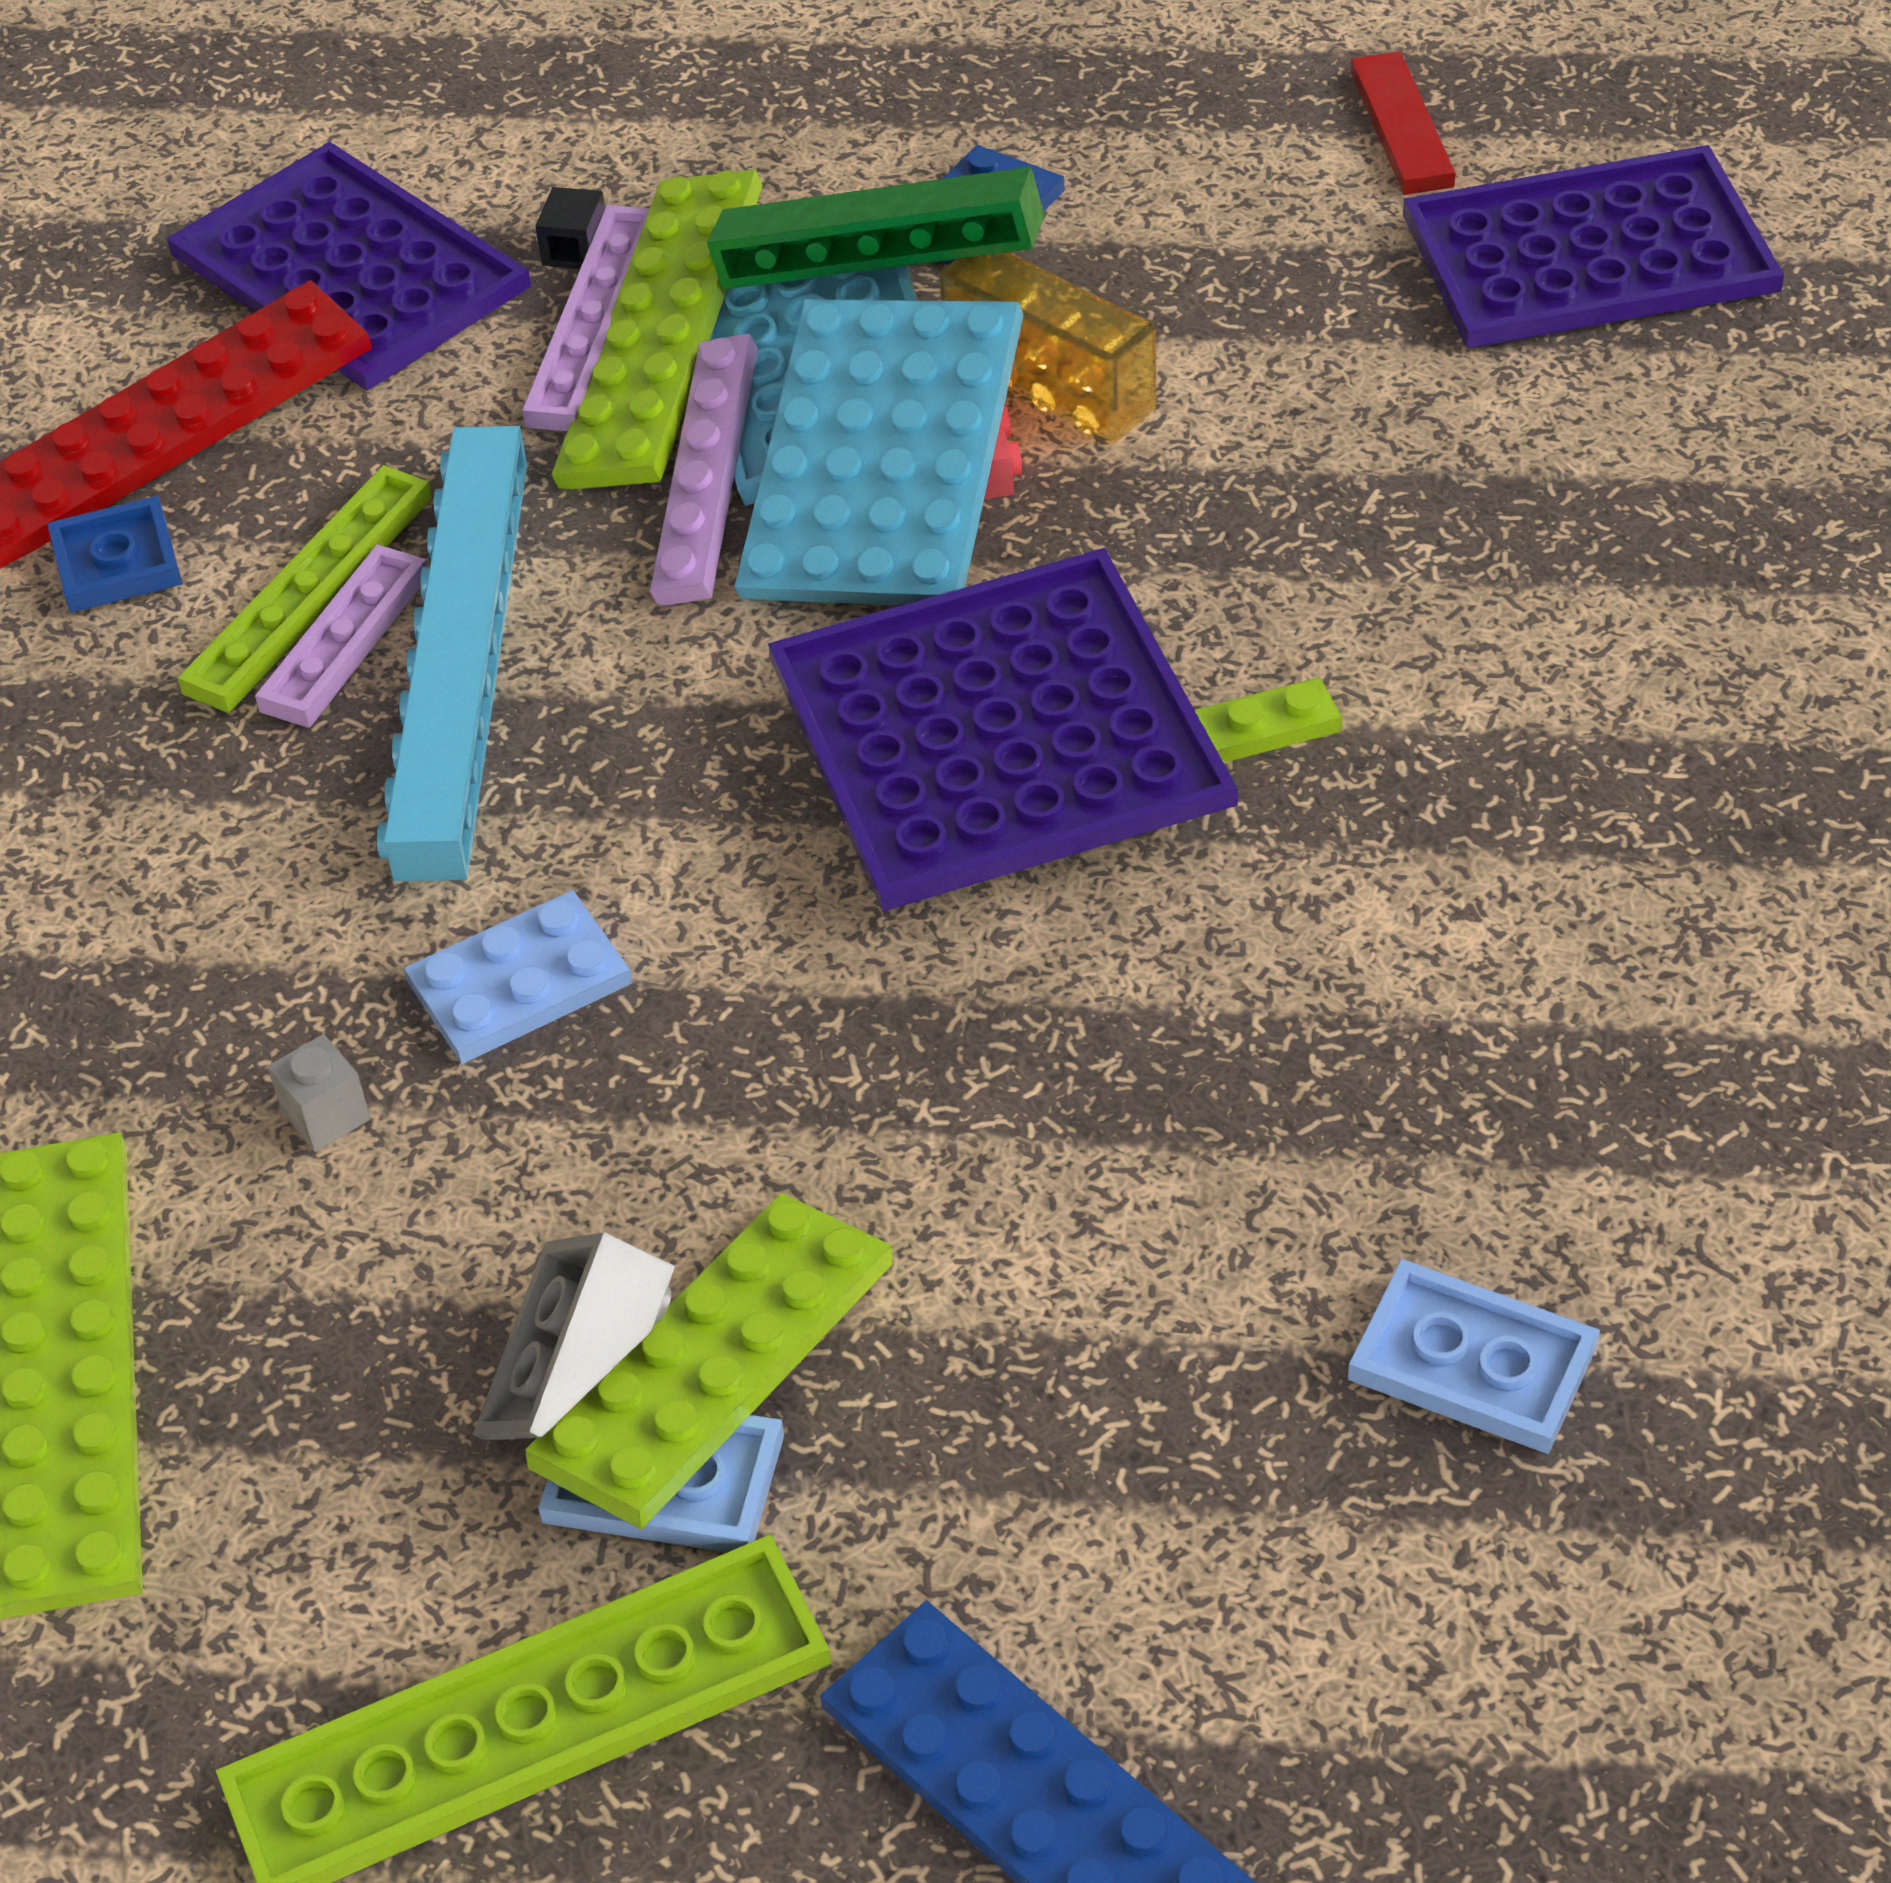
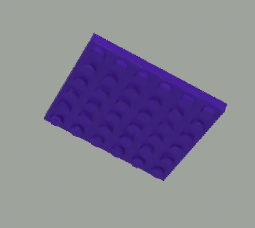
M1105 548L768 643L772 666L882 912L1238 806V788Z

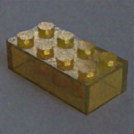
M1009 252L956 259L939 273L941 301L1019 302L1024 316L1008 390L1034 402L1042 411L1053 412L1077 424L1085 433L1096 434L1113 444H1116L1156 409L1155 324Z

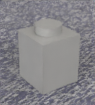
M325 1034L320 1035L267 1066L282 1114L314 1152L370 1120L358 1073Z

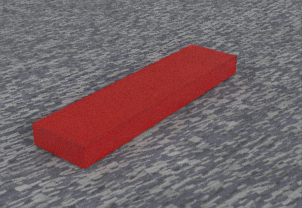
M1401 51L1351 58V75L1403 195L1455 187L1456 172Z

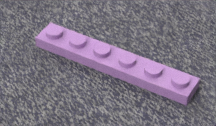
M606 206L522 409L526 428L568 431L571 421H576L579 414L578 408L584 400L593 376L592 370L598 362L606 340V332L610 327L612 309L650 208Z
M750 333L699 342L650 593L657 604L673 605L712 599L758 347Z

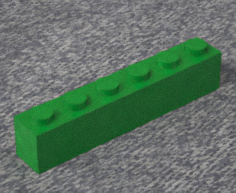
M1032 167L723 209L707 241V245L722 290L1030 250L1034 247L1045 215Z

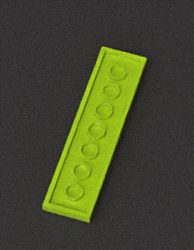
M756 169L737 172L722 171L712 175L686 178L678 176L659 182L612 309L610 327L606 332V340L598 362L592 370L593 376L584 400L578 408L579 414L576 421H571L551 474L558 488L574 490L661 482L686 411L699 342L710 340L727 289L722 290L707 241L723 209L757 204L763 185Z
M121 1132L0 1153V1620L143 1594L127 1152Z
M772 1534L215 1771L257 1883H332L832 1664L831 1654Z

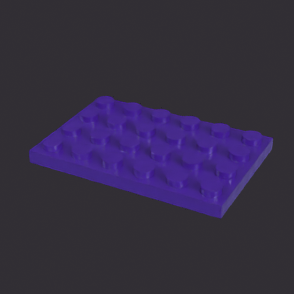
M330 141L167 238L173 257L254 313L284 296L290 290L312 280L368 332L373 349L338 369L340 373L366 391L372 389L531 287L529 270Z
M1709 145L1404 198L1403 217L1466 349L1782 292L1784 273Z

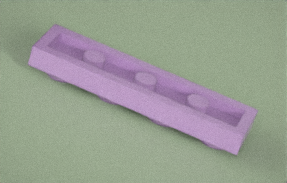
M377 544L257 692L255 698L259 712L310 728L420 589L422 567H428L426 559Z

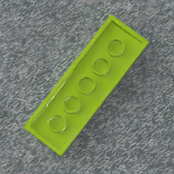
M781 1192L668 1306L661 1320L653 1325L652 1331L542 1438H536L525 1449L528 1469L642 1530L892 1266V1245Z

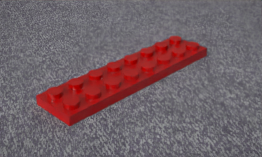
M309 280L255 313L244 317L238 323L209 340L198 344L192 350L163 367L152 371L146 377L117 394L106 398L100 404L71 421L60 425L30 445L12 453L0 462V568L50 542L51 537L47 523L107 508L373 349L368 332L312 280Z

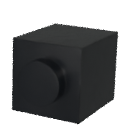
M552 187L535 225L542 266L581 269L605 211L603 191Z

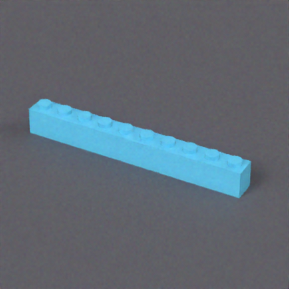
M520 426L453 427L450 450L441 452L440 471L444 486L443 488L435 489L434 513L437 527H429L427 534V549L431 564L430 567H422L420 578L424 606L416 607L414 611V634L417 648H409L407 652V676L410 690H402L399 701L403 732L395 733L393 736L392 758L396 773L395 777H387L385 782V806L389 814L388 821L380 822L377 829L378 854L380 859L389 860L394 881L467 880L527 472V460Z

